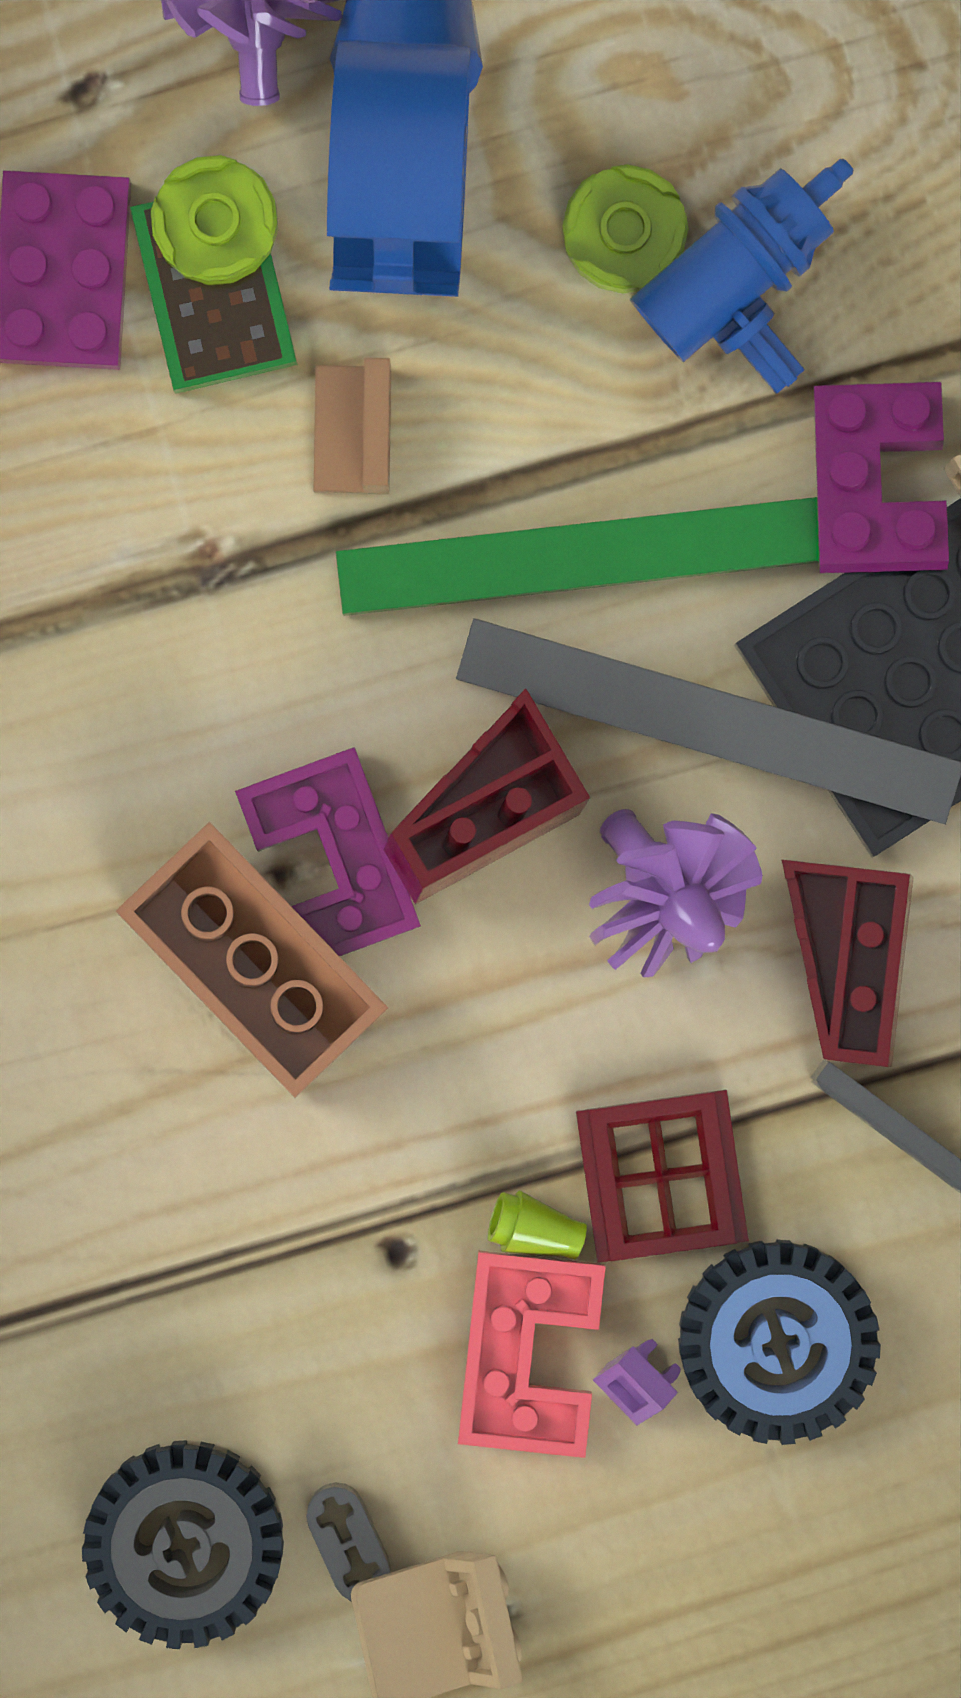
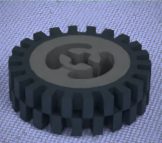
M187 1440L173 1441L172 1445L160 1447V1444L146 1448L145 1452L137 1457L133 1455L123 1462L121 1467L114 1474H111L103 1484L85 1522L82 1562L87 1564L88 1571L85 1577L89 1589L95 1588L99 1595L97 1604L102 1611L107 1613L110 1610L117 1617L115 1625L124 1632H127L129 1628L141 1634L139 1640L150 1645L156 1639L167 1642L166 1648L180 1649L182 1643H194L195 1649L208 1646L211 1639L219 1636L222 1641L234 1635L236 1628L241 1624L247 1625L256 1617L260 1606L263 1603L266 1604L275 1581L278 1578L283 1556L284 1540L281 1512L278 1513L275 1506L276 1498L270 1487L265 1488L260 1481L261 1474L252 1465L247 1468L239 1461L240 1456L230 1450L226 1454L215 1450V1444L201 1441L200 1446L187 1445ZM173 1501L195 1502L212 1511L215 1517L207 1519L196 1511L182 1510L176 1522L185 1539H191L195 1536L198 1539L192 1553L198 1572L202 1571L207 1565L213 1545L217 1542L225 1543L229 1547V1558L224 1568L209 1581L188 1587L172 1585L157 1577L153 1571L159 1569L173 1578H187L191 1565L182 1549L171 1551L169 1548L175 1536V1528L169 1516L161 1523L153 1545L146 1546L140 1542L139 1530L141 1522L151 1511Z

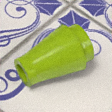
M521 1190L515 1195L502 1192L496 1201L491 1215L488 1241L500 1244L502 1252L563 1256L576 1260L581 1253L585 1241L587 1225L564 1215Z

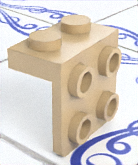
M457 1551L359 1582L353 1587L351 1600L372 1698H431L469 1684L504 1689L523 1682L519 1664L522 1658V1647L517 1633L511 1627L506 1604L508 1582L503 1569L497 1562L496 1555Z

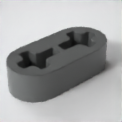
M335 1482L326 1484L318 1489L308 1505L306 1516L308 1526L335 1587L343 1597L352 1602L351 1591L360 1581L353 1580L348 1582L345 1578V1575L352 1568V1560L347 1549L356 1545L360 1557L365 1564L372 1562L378 1564L380 1569L373 1573L372 1578L391 1573L389 1557L363 1499L354 1488L347 1484ZM334 1497L339 1505L350 1503L353 1507V1511L347 1514L346 1525L351 1534L350 1537L342 1540L333 1522L322 1524L319 1516L325 1512V1499Z

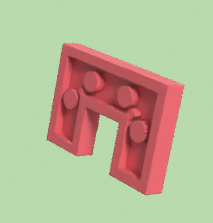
M478 1250L458 1444L571 1457H586L592 1391L529 1384L535 1323L599 1330L605 1264Z

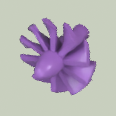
M161 0L164 20L175 18L188 36L196 38L214 27L228 37V41L233 49L238 51L241 84L239 91L240 101L252 106L270 105L277 102L280 98L277 85L276 50L281 47L285 34L294 38L306 36L305 29L290 23L284 18L339 21L342 18V11L325 4L340 0Z
M629 809L616 811L603 822L600 828L601 838L619 856L616 861L620 865L626 866V880L592 896L589 906L594 909L616 901L631 900L589 936L596 946L605 938L629 930L619 949L607 960L612 968L616 970L654 936L655 939L651 952L640 972L643 977H653L674 949L673 937L685 946L687 958L692 963L701 958L703 953L718 951L725 940V925L736 928L742 921L745 911L746 889L761 884L762 870L754 851L757 847L742 830L719 814L711 813L705 825L687 821H670L663 824L667 844L655 842L636 819L637 816Z

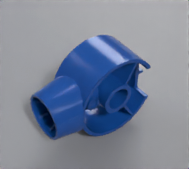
M346 0L330 55V62L334 71L328 165L327 236L334 237L333 271L329 290L458 297L464 223L469 94L477 86L483 68L472 0Z

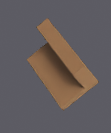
M364 358V366L316 365L314 493L389 494L392 370L390 358Z

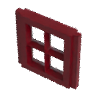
M726 1089L576 1111L597 1263L749 1241ZM695 1117L702 1164L667 1169L661 1121ZM648 1123L655 1171L620 1176L613 1128ZM704 1177L711 1224L676 1229L669 1181ZM657 1183L663 1231L629 1235L622 1188Z

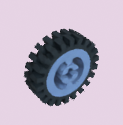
M776 1239L774 1243H763V1241L748 1243L749 1247L739 1251L733 1249L724 1254V1259L715 1266L711 1264L702 1273L703 1278L698 1285H693L687 1296L688 1303L685 1311L681 1313L679 1322L680 1338H678L683 1369L695 1397L699 1399L706 1412L715 1421L718 1419L726 1425L727 1430L739 1436L741 1433L751 1436L753 1441L767 1444L768 1440L780 1441L781 1445L796 1444L795 1439L808 1437L809 1441L823 1436L821 1431L833 1425L836 1429L847 1421L844 1416L853 1407L856 1410L865 1400L863 1393L867 1385H873L877 1374L874 1370L876 1358L880 1359L881 1344L878 1342L877 1331L880 1330L877 1316L872 1310L871 1301L865 1290L854 1276L832 1256L820 1252L813 1246L805 1243L803 1245L794 1244L790 1240ZM772 1297L794 1298L804 1302L813 1309L811 1318L806 1321H800L795 1315L786 1310L775 1309L778 1323L784 1333L789 1336L795 1335V1339L789 1340L786 1343L787 1353L795 1370L805 1363L810 1347L813 1344H823L819 1360L814 1368L803 1378L786 1385L760 1383L744 1372L747 1364L756 1362L768 1372L783 1374L779 1359L771 1347L762 1348V1344L768 1343L771 1340V1332L763 1313L753 1320L748 1336L745 1339L737 1340L734 1338L738 1322L743 1314L756 1303Z

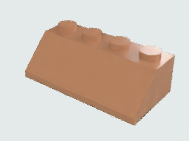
M210 822L116 910L118 915L294 1098L306 1089L388 1009L384 1002Z

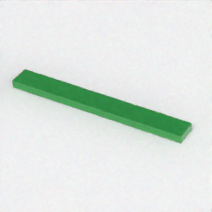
M817 497L336 551L343 616L819 563Z

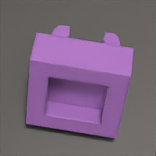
M653 1339L645 1341L636 1348L634 1346L607 1363L593 1379L636 1426L662 1411L678 1393L670 1384L678 1378L681 1368L674 1363L659 1373L648 1362V1355L658 1345Z

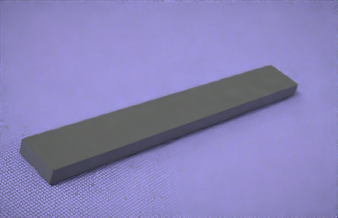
M473 618L456 676L457 680L514 697H518L526 688L533 701L537 704L945 825L961 776V761L476 618Z

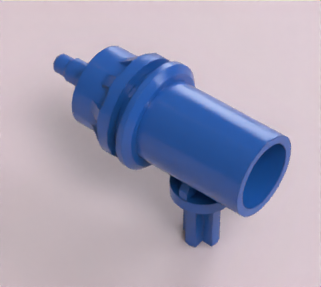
M839 159L831 167L824 168L803 188L785 170L780 168L761 185L741 187L731 196L736 207L730 210L725 204L719 202L715 206V219L718 223L630 298L631 303L661 340L683 363L711 338H714L725 354L739 349L775 394L779 393L784 387H789L805 369L767 324L775 312L760 296L771 287L778 291L787 292L792 288V285L786 274L791 270L800 277L810 268L815 249L834 233L833 227L819 207L842 188L843 183L853 175V168L845 159Z

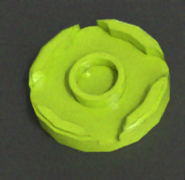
M222 155L196 157L176 167L164 180V184L159 189L157 197L155 196L151 209L153 237L165 261L185 278L207 285L234 283L255 272L271 253L278 232L276 202L264 178L245 164Z
M629 164L613 166L611 169L602 170L598 174L595 173L583 180L568 200L562 225L566 254L577 272L600 289L622 294L639 291L684 251L689 230L684 206L673 185L651 169Z

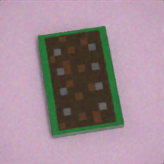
M154 201L130 207L175 394L298 365L271 253L255 272L234 283L207 285L185 278L165 261L153 237L151 209Z

